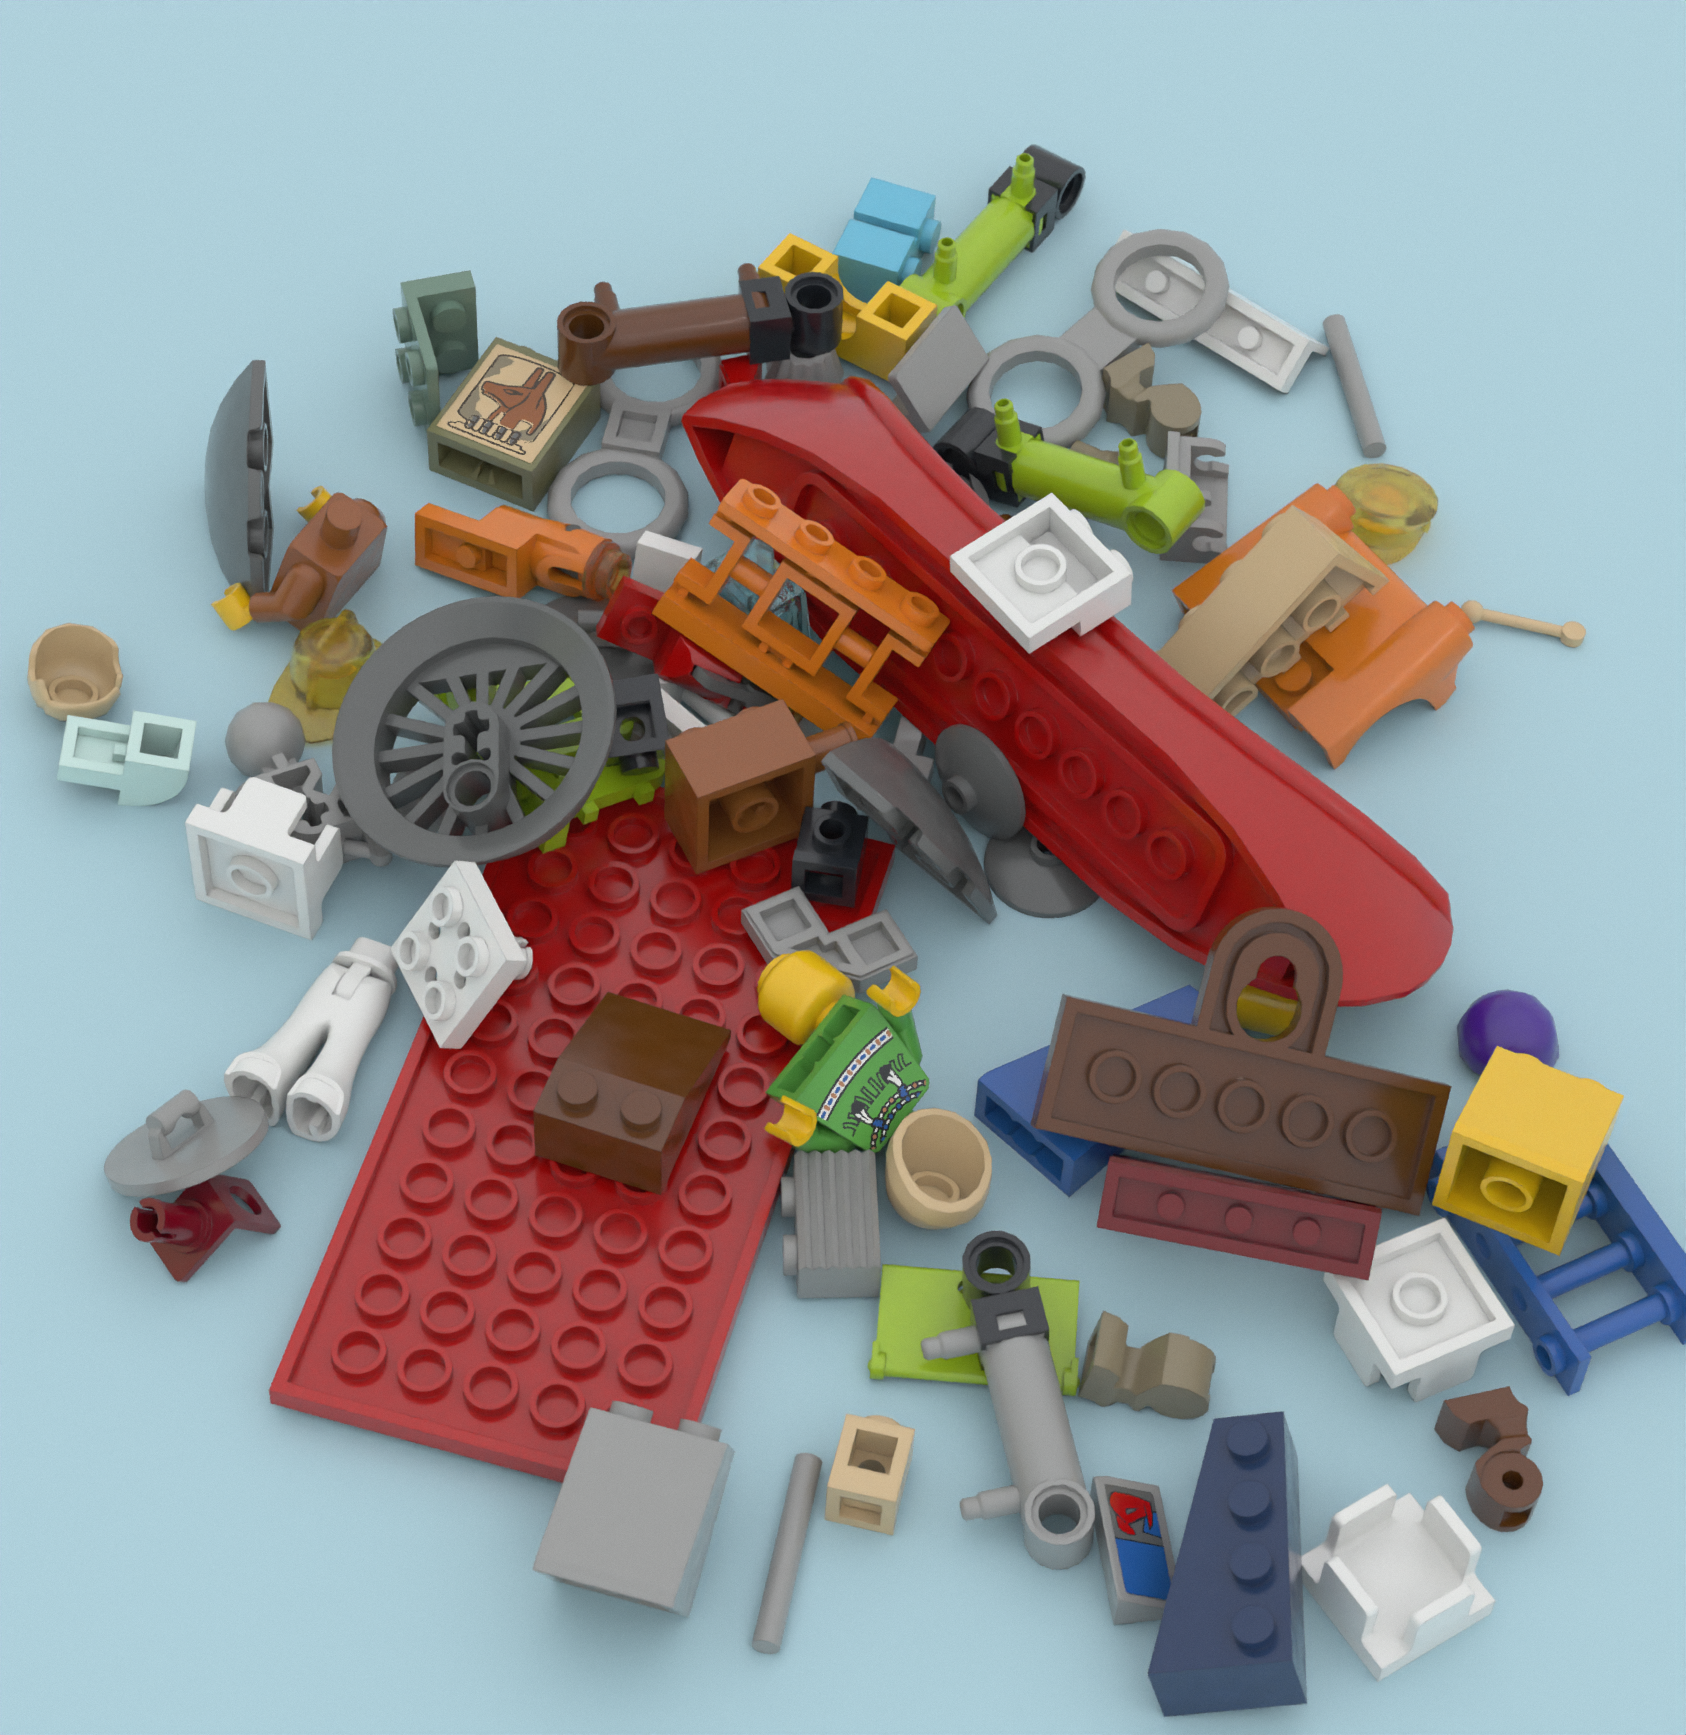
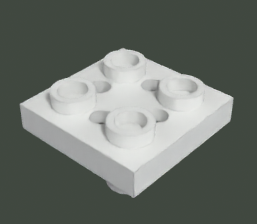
M454 861L390 948L440 1048L461 1049L511 982L523 979L528 975L533 962L531 947L525 948L528 941L521 937H514L477 864L467 861Z

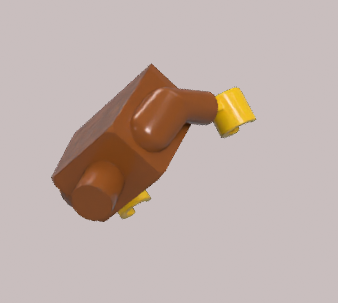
M323 486L314 488L311 491V495L315 499L307 506L298 507L297 512L308 523L287 548L271 591L257 592L250 598L240 582L235 583L224 591V598L211 604L230 630H237L252 619L257 623L287 621L315 641L380 566L388 527L383 512L365 499H351L341 492L331 495Z

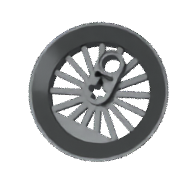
M504 596L471 598L439 607L416 618L390 636L365 662L352 681L337 715L332 744L333 771L341 800L348 813L359 828L386 851L402 859L433 867L449 868L454 861L475 862L477 865L510 859L540 846L560 832L581 810L591 795L607 762L616 728L617 707L613 680L606 661L592 639L573 620L553 608L527 599ZM567 678L575 684L571 688L548 699ZM476 688V702H472L467 691L468 689ZM452 692L459 707L453 711L434 695ZM417 702H419L441 719L445 726L407 718ZM582 710V721L557 724ZM397 736L428 743L393 749ZM579 745L575 757L546 751ZM525 767L562 775L565 778L554 791ZM417 770L393 784L390 782L391 773ZM517 781L544 801L542 805L527 816H525L517 798ZM489 793L484 801L474 805L480 797ZM425 795L405 817L401 815L398 810L399 808ZM447 809L438 833L429 831V827ZM465 827H467L473 835L462 836Z

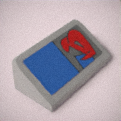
M1110 1476L1093 1477L1090 1496L1095 1508L1094 1526L1113 1624L1162 1620L1175 1570V1563L1159 1486Z

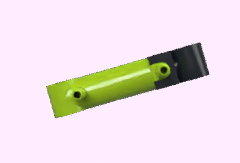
M1036 144L1030 145L1022 154L1016 157L1014 167L1009 166L989 188L986 207L955 240L949 237L940 239L934 254V263L922 276L917 274L909 275L901 283L900 287L936 304V317L944 307L957 306L965 318L966 312L1021 251L1026 249L1033 253L1054 230L1055 218L1062 219L1069 214L1075 206L1084 186L1086 178L1084 168Z
M1006 398L999 399L994 404L995 414L984 408L974 407L968 409L932 447L945 462L953 464V470L957 474L962 475L968 481L969 473L978 479L985 488L988 499L1018 508L1026 498L1037 502L1053 493L1069 510L1075 509L1087 519L1125 531L1136 545L1154 554L1168 552L1205 510V500L1201 490L1185 474L1171 469L1159 471L1155 477L1145 474L1142 454L1138 449V443L1132 438L1123 439L1119 443V465L1044 441L1042 427L1019 420L1016 411H1014L1012 401Z

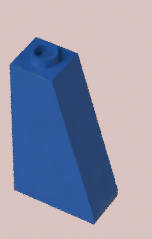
M1189 984L1131 1010L1191 1023L1199 992ZM1048 1045L990 1070L980 1077L977 1084L974 1116L1070 1197L1108 1165L1109 1158L1113 1153L1121 1154L1126 1149L1045 1131L1030 1125L1050 1046Z

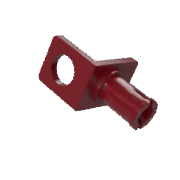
M220 1174L186 1188L173 1203L150 1197L142 1199L139 1203L146 1209L134 1207L130 1216V1229L133 1235L139 1241L151 1244L173 1278L179 1282H187L235 1228L275 1234L281 1227L275 1215L249 1180ZM231 1194L238 1196L247 1203L254 1214L249 1213L237 1204Z

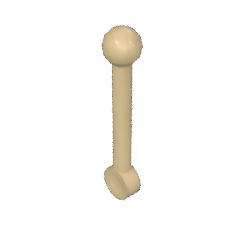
M1475 600L1464 602L1461 606V609L1473 624L1483 620L1559 637L1561 642L1568 647H1579L1586 634L1584 626L1575 621L1566 622L1563 626L1484 609Z

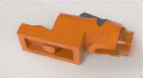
M427 503L415 513L416 566L500 596L522 598L537 585L569 597L583 596L598 602L605 598L610 600L623 575L629 578L631 576V557L623 553L618 544L613 543L610 538L581 529L578 525L541 518L507 505L496 507L481 520H476Z

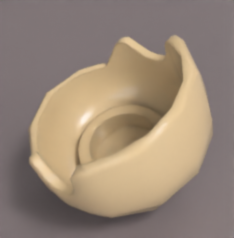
M66 623L46 629L32 645L29 655L27 681L37 707L42 708L46 715L59 721H67V715L90 719L106 715L121 695L120 688L123 680L119 664V648L115 641L95 627Z

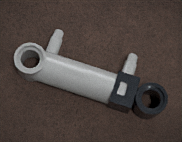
M987 1231L976 1236L966 1246L962 1256L963 1298L970 1309V1326L940 1332L937 1336L924 1338L921 1341L922 1353L926 1360L938 1358L946 1360L977 1353L981 1371H985L1013 1483L1010 1486L979 1492L976 1496L962 1498L959 1502L962 1518L966 1521L978 1518L987 1520L1020 1513L1024 1528V1545L1029 1555L1039 1565L1053 1570L1068 1569L1078 1565L1090 1552L1094 1537V1502L1086 1490L1051 1354L1049 1326L1039 1287L1030 1288V1254L1026 1245L1015 1235L1004 1231ZM991 1268H1000L1008 1271L1012 1277L1006 1282L993 1284L985 1281L980 1275ZM1053 1514H1062L1070 1517L1076 1522L1077 1526L1068 1533L1055 1534L1047 1531L1041 1522Z

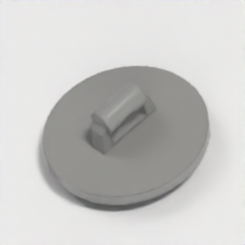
M182 1090L146 1118L144 1125L134 1130L114 1147L105 1161L104 1172L110 1187L117 1193L126 1196L147 1197L182 1190L219 1175L247 1157L266 1136L269 1127L268 1119L262 1105L254 1099L228 1096L199 1101L191 1091Z

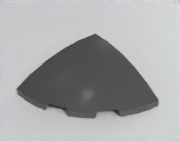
M252 360L237 377L222 400L210 429L205 457V506L211 542L220 568L229 585L240 582L250 598L257 592H269L274 536L270 493L274 439L265 360Z
M864 738L831 750L821 762L837 791L883 828L898 850L985 922L990 924L995 919L997 911L990 887L971 841L947 802L923 773L900 750L884 739Z

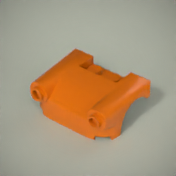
M1316 483L1172 589V593L1184 615L1195 606L1201 605L1218 587L1224 571L1234 562L1243 559L1262 538V532L1266 525L1279 514L1285 513L1291 505L1320 520L1390 580L1374 595L1364 588L1343 607L1348 612L1349 617L1331 633L1323 626L1302 642L1298 652L1302 658L1284 674L1280 672L1269 678L1262 677L1254 684L1266 700L1295 729L1297 728L1300 732L1305 730L1323 749L1328 764L1335 770L1345 761L1359 738L1378 719L1392 709L1415 699H1424L1437 711L1447 702L1456 690L1455 679L1458 664L1473 647L1469 634L1475 630V627L1464 611L1452 601L1446 606H1443L1438 601H1433L1427 605L1351 531L1354 526L1350 518L1356 513V509L1348 497L1335 485L1326 490L1323 486Z

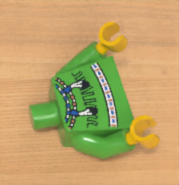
M893 965L889 969L891 972L890 981L883 990L874 984L867 989L866 994L877 1003L878 1009L871 1003L842 995L765 1092L771 1099L784 1106V1113L780 1121L776 1125L768 1122L764 1128L765 1131L789 1143L798 1152L802 1150L807 1154L814 1150L819 1153L827 1150L833 1153L840 1150L849 1153L854 1149L863 1152L868 1149L875 1153L879 1152L885 1143L890 1141L902 1120L912 1112H915L913 1108L929 1089V1078L920 1067L923 1054L912 1012L920 997V985Z

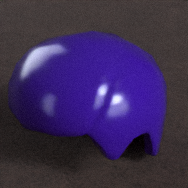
M1509 989L1487 993L1470 1005L1457 1025L1459 1055L1468 1067L1480 1076L1497 1046L1514 1053L1531 1055L1550 1067H1554L1559 1058V1044L1554 1018L1535 996Z

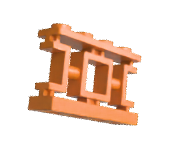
M740 479L723 498L718 506V511L708 523L734 541L715 573L691 557L679 570L673 580V584L663 594L652 614L776 699H783L789 708L823 731L847 721L853 727L858 740L873 738L898 701V698L877 685L873 680L893 650L919 668L949 625V618L940 613L936 604L928 597L917 592H910L889 578L877 562L864 556H857L836 542L832 534L824 526L815 521L804 520L782 505L779 497L770 489L762 485L752 484L745 479ZM756 537L786 557L774 575L744 556ZM730 578H733L759 596L749 615L719 596ZM789 579L839 613V616L820 645L769 611ZM860 608L891 629L879 648L849 628L850 623ZM834 648L864 668L853 687L823 667V664Z

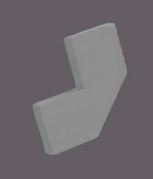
M799 886L741 910V924L767 964L782 954L810 950L823 957L852 981L855 993L859 994L867 991L872 984L879 986L890 981L891 972L889 969L893 965L905 974L917 969L918 956L887 909L831 933L828 932Z

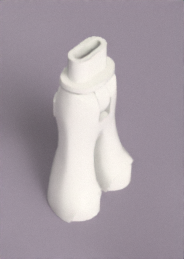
M359 937L349 951L339 952L332 963L314 981L283 1026L264 1045L256 1050L242 1053L233 1060L224 1073V1083L229 1095L247 1097L259 1102L265 1111L269 1126H275L286 1108L287 1122L295 1135L317 1142L328 1141L335 1137L349 1108L352 1085L360 1061L372 1037L383 1022L391 996L397 988L395 972L399 966L390 950L391 946L365 937ZM325 1043L319 1056L317 1057L313 1065L310 1067V1069L306 1072L308 1066L310 1065L317 1051L319 1050L321 1045Z

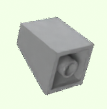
M614 1400L609 1412L590 1407L532 1570L557 1582L689 1618L735 1451L728 1444L719 1442L722 1430L713 1426L680 1419L677 1430L651 1424L653 1411Z

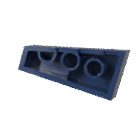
M1284 1411L1213 1419L1147 1673L1164 1717L1307 1704L1298 1456Z

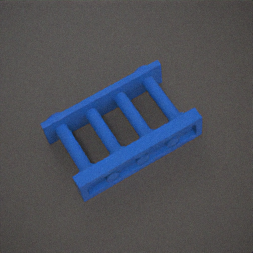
M1608 1143L1574 1221L1585 1216L1591 1220H1596L1611 1244L1538 1276L1535 1275L1516 1247L1525 1242L1432 1205L1439 1216L1447 1217L1532 1342L1533 1352L1540 1368L1546 1375L1550 1377L1555 1376L1567 1396L1580 1391L1592 1358L1589 1352L1654 1323L1660 1322L1663 1325H1669L1682 1345L1686 1344V1253ZM1448 1146L1436 1150L1426 1187L1431 1205ZM1619 1269L1632 1272L1647 1293V1297L1575 1329L1571 1328L1552 1300Z

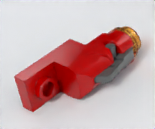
M623 575L596 626L598 638L652 660L655 674L658 673L659 678L694 692L703 699L728 709L733 713L738 714L749 707H761L778 701L768 692L652 614L663 596V592ZM789 708L797 724H799L803 716Z

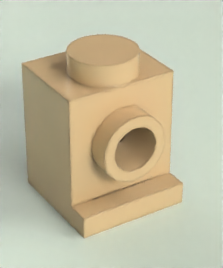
M846 1414L827 1484L825 1520L884 1534H894L897 1514L913 1455L915 1429L901 1426L895 1420L885 1416L870 1415L864 1418Z

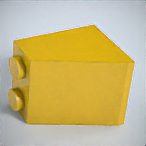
M1497 1046L1453 1128L1432 1205L1560 1256L1613 1131L1624 1095L1607 1089L1595 1080L1578 1078L1545 1065L1531 1055L1514 1053Z

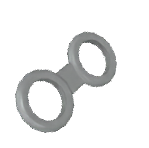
M1155 229L1132 234L1112 246L1097 264L1091 286L1094 308L1059 338L1032 335L1011 339L987 353L989 360L969 383L966 395L968 409L974 407L984 408L995 414L990 399L993 387L1004 373L1020 364L1035 361L1055 363L1071 372L1079 382L1082 393L1078 406L1068 418L1055 426L1042 428L1044 441L1065 448L1071 447L1075 441L1084 439L1101 418L1106 397L1105 385L1102 379L1104 367L1140 348V345L1143 346L1149 343L1151 347L1163 348L1184 344L1212 327L1225 309L1230 287L1224 262L1208 243L1186 232ZM1157 255L1178 257L1192 264L1204 279V294L1197 305L1179 318L1160 322L1144 320L1127 312L1117 300L1115 294L1117 280L1126 268L1142 258Z
M721 357L693 360L701 373L696 385L683 396L665 402H647L630 397L616 387L612 378L600 383L601 408L610 414L602 439L601 449L582 454L560 469L548 489L547 514L549 519L578 525L581 529L612 539L614 549L611 550L610 560L635 559L637 542L646 530L675 539L688 517V491L678 472L662 460L671 427L681 425L683 414L700 398L719 390V365H721ZM609 474H623L647 481L659 491L665 505L658 518L642 529L628 533H607L592 528L579 519L571 502L577 491L592 479Z

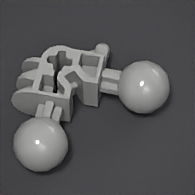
M254 702L238 711L228 726L225 738L226 750L231 763L243 775L255 777L306 796L307 809L303 814V820L302 818L299 820L290 836L315 845L328 824L340 828L343 863L359 858H367L376 866L388 865L392 861V853L375 843L359 828L341 800L337 785L334 786L330 795L323 793L322 772L315 759L311 758L299 762L304 751L306 739L302 724L293 712L287 707L272 702ZM417 770L398 772L393 783ZM243 783L241 786H239L238 789L236 790V792H235V796H236V797H237V795L239 794L240 790L242 789V787L244 786L245 783ZM425 795L399 808L398 810L401 815L405 817ZM447 809L429 827V831L438 833Z

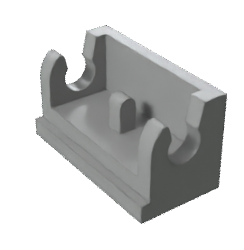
M1168 431L1163 470H1177L1194 481L1203 494L1205 510L1168 552L1160 554L1159 560L1207 564L1227 549L1229 464L1216 461L1203 462L1197 459L1202 455H1211L1213 457L1225 456L1226 445L1223 442L1212 438L1180 436V432Z

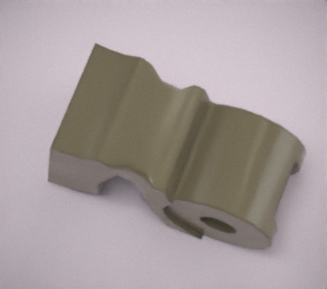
M1147 343L1104 367L1102 379L1105 385L1106 397L1103 408L1107 414V422L1120 423L1132 437L1146 434V443L1151 452L1164 458L1168 431L1180 432V436L1198 437L1202 411L1197 396L1184 384L1152 386L1155 353L1150 344Z
M1103 1311L1087 1343L1078 1397L1092 1400L1102 1407L1119 1402L1128 1404L1134 1411H1140L1144 1407L1150 1406L1161 1415L1177 1419H1193L1203 1416L1208 1411L1210 1403V1383L1216 1364V1356L1213 1351L1205 1345L1191 1340L1189 1336L1176 1333L1162 1335L1146 1343L1140 1349L1127 1346L1126 1340L1129 1326L1121 1318Z

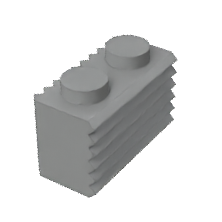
M868 1149L862 1153L857 1150L849 1153L843 1150L836 1153L830 1150L819 1153L814 1150L808 1154L801 1150L795 1153L793 1177H781L780 1185L781 1217H794L795 1228L794 1235H783V1276L796 1275L797 1298L879 1297L881 1257L875 1152Z

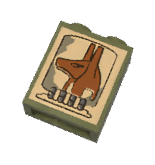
M495 337L427 429L429 470L534 512L547 494L560 469L569 463L601 418L600 384L581 386L571 383L561 375L557 360L539 354L529 347L519 346Z

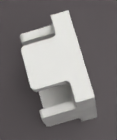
M255 777L247 779L237 797L234 791L222 787L209 808L196 804L185 821L196 899L312 940L323 922L322 901L343 865L340 828L327 824L315 845L290 836L307 809V801L304 794Z
M1445 1217L1376 1245L1369 1281L1327 1272L1324 1274L1323 1281L1339 1306L1333 1332L1334 1337L1365 1386L1378 1382L1382 1373L1391 1389L1409 1382L1407 1391L1414 1402H1419L1471 1379L1481 1352L1511 1339L1515 1324Z
M1389 1484L1380 1487L1336 1513L1331 1519L1326 1540L1318 1547L1301 1556L1303 1585L1377 1682L1490 1615L1495 1604V1599L1475 1574L1482 1551L1481 1545L1441 1495H1438L1427 1502L1424 1511L1411 1493L1396 1500L1397 1495Z

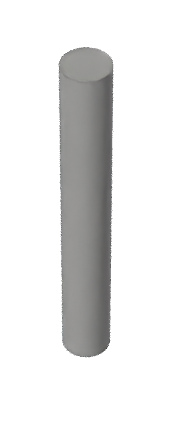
M1334 314L1323 321V328L1363 453L1367 458H1377L1385 453L1387 447L1345 318L1342 315Z
M799 1453L794 1459L753 1636L752 1647L765 1654H776L780 1651L819 1480L822 1460L810 1453Z

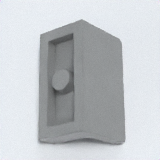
M957 306L944 307L888 375V380L897 393V396L892 400L893 404L919 433L930 432L989 360V357Z

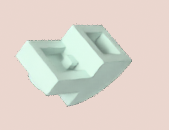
M134 710L131 725L67 715L57 780L120 790L118 805L149 806L165 802L176 796L187 782L197 721Z

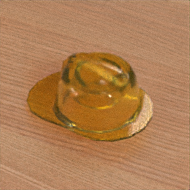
M348 609L343 610L338 617L322 618L308 624L299 632L293 644L291 660L275 683L268 702L282 705L293 712L302 724L306 743L313 744L333 740L337 715L352 681L361 667L382 643L372 638L363 625L358 623L355 613Z

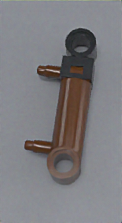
M744 263L737 271L739 275L738 294L620 309L617 296L613 292L611 284L599 282L593 289L595 294L594 302L571 304L563 309L557 318L558 369L561 375L571 383L581 386H593L611 378L615 370L741 353L747 354L749 364L751 365L789 360L790 348L804 355H822L834 350L842 339L843 288L839 281L830 275L820 272H807L791 279L785 288L784 294L779 276L761 278L753 264Z

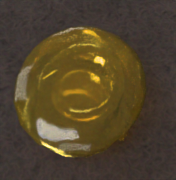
M1384 463L1364 464L1349 469L1335 483V486L1348 497L1356 509V513L1350 518L1354 526L1351 531L1386 565L1400 561L1415 549L1423 534L1429 532L1430 521L1434 518L1438 509V497L1433 487L1421 476L1403 467Z

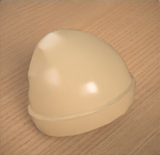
M938 1108L920 1109L912 1112L897 1127L890 1138L886 1151V1192L894 1210L907 1222L920 1228L933 1230L949 1229L965 1224L977 1216L987 1199L992 1179V1158L987 1141L970 1121L955 1112Z

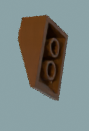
M607 992L559 1056L534 1108L535 1155L661 1195L731 1039V1030Z

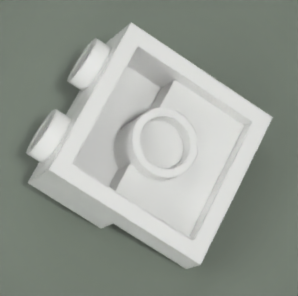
M1050 493L950 556V572L1029 654L1071 627L1082 636L1131 605L1133 572L1125 557L1115 549L1109 551L1093 535L1092 529L1085 517L1075 509L1069 510L1053 493Z

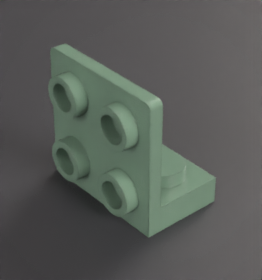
M470 270L400 282L402 307L393 308V321L399 344L404 343L405 347L395 349L396 363L401 383H411L414 390L408 392V402L413 424L415 427L424 425L426 433L431 423L440 413L438 375L472 369L479 360L476 287Z

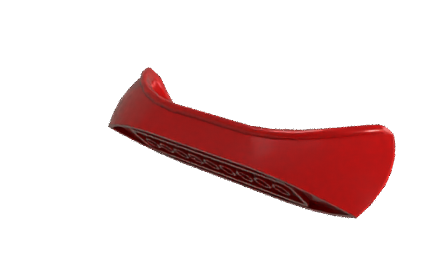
M849 376L841 383L797 379H756L733 383L700 398L683 414L681 419L683 427L698 462L720 503L740 479H745L752 484L762 485L770 489L779 497L782 505L804 520L815 521L829 530L836 542L857 556H864L877 562L889 578L910 592H917L928 597L936 604L939 612L949 618V625L919 668L893 650L873 682L898 698L894 707L935 745L940 733L955 724L971 726L986 735L1004 754L1018 778L1026 807L1023 826L1107 903L1173 950L1204 966L1217 935L1237 916L1253 909L1270 906L1288 908L1303 913L1326 929L1339 950L1343 966V983L1337 1007L1368 1006L1406 997L1424 986L1441 968L1451 946L1453 936L1449 894L1421 862L1362 811L1188 682L1116 617H1110L1082 636L1071 627L1030 654L950 572V556L1004 523L1005 520L991 509L940 457L893 402L871 380ZM757 537L754 539L753 543L749 547L751 553L753 550L754 542L758 543L759 538ZM773 549L774 561L780 566L786 557ZM763 557V566L764 564L768 565L765 557ZM793 582L789 588L792 590L795 599V583ZM802 588L806 606L805 621L818 637L823 640L839 616V613ZM861 608L849 625V628L878 648L891 630ZM834 648L833 651L856 673L861 675L864 668ZM1283 956L1267 958L1260 965L1256 979L1252 980L1248 985L1298 1001L1296 991L1293 988L1295 971L1290 961Z

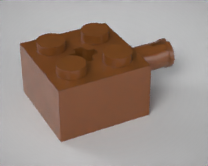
M781 699L761 707L753 706L746 708L736 716L702 728L693 727L687 729L677 737L665 740L664 818L694 872L699 874L798 838L805 807H813L815 774L826 770L821 761L831 750L858 740L851 724L845 721L836 727L805 737L786 703Z

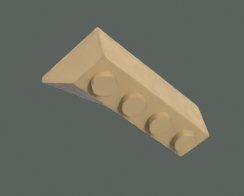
M1293 505L1285 513L1279 514L1266 525L1259 542L1243 559L1234 562L1224 571L1218 587L1201 605L1195 606L1183 616L1178 625L1177 632L1160 650L1155 651L1188 682L1232 716H1236L1258 696V689L1254 684L1262 677L1269 678L1280 672L1284 674L1302 658L1298 653L1300 644L1323 626L1331 633L1346 620L1349 614L1343 607L1364 588L1374 595L1390 581L1381 571L1320 520Z

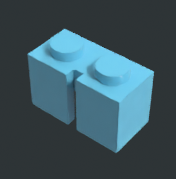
M871 177L854 210L855 220H849L832 253L838 256V275L842 284L851 295L864 303H868L887 281L900 286L909 275H921V259L924 253L932 254L934 252L941 232V221L934 219L936 195Z

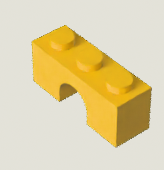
M789 233L758 267L760 277L779 276L784 294L788 282L795 276L803 273L820 272L838 280L843 288L842 339L835 348L837 356L889 382L888 375L936 318L937 305L889 281L883 285L868 303H864L851 295L842 284L838 275V256Z

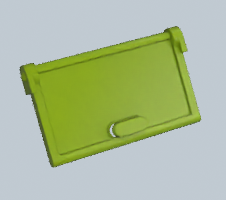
M890 1264L882 1265L876 1341H873L872 1357L867 1364L870 1371V1379L883 1380L884 1376L988 1385L985 1371H981L977 1353L946 1360L943 1358L926 1360L922 1353L921 1341L924 1338L937 1336L940 1332L970 1326V1309L963 1298V1289L958 1290L962 1286L961 1270ZM983 1272L980 1277L987 1282L996 1284L1008 1281L1012 1275ZM1030 1276V1288L1039 1287L1049 1326V1346L1062 1395L1076 1396L1077 1388L1080 1386V1379L1078 1377L1079 1358H1075L1079 1280Z

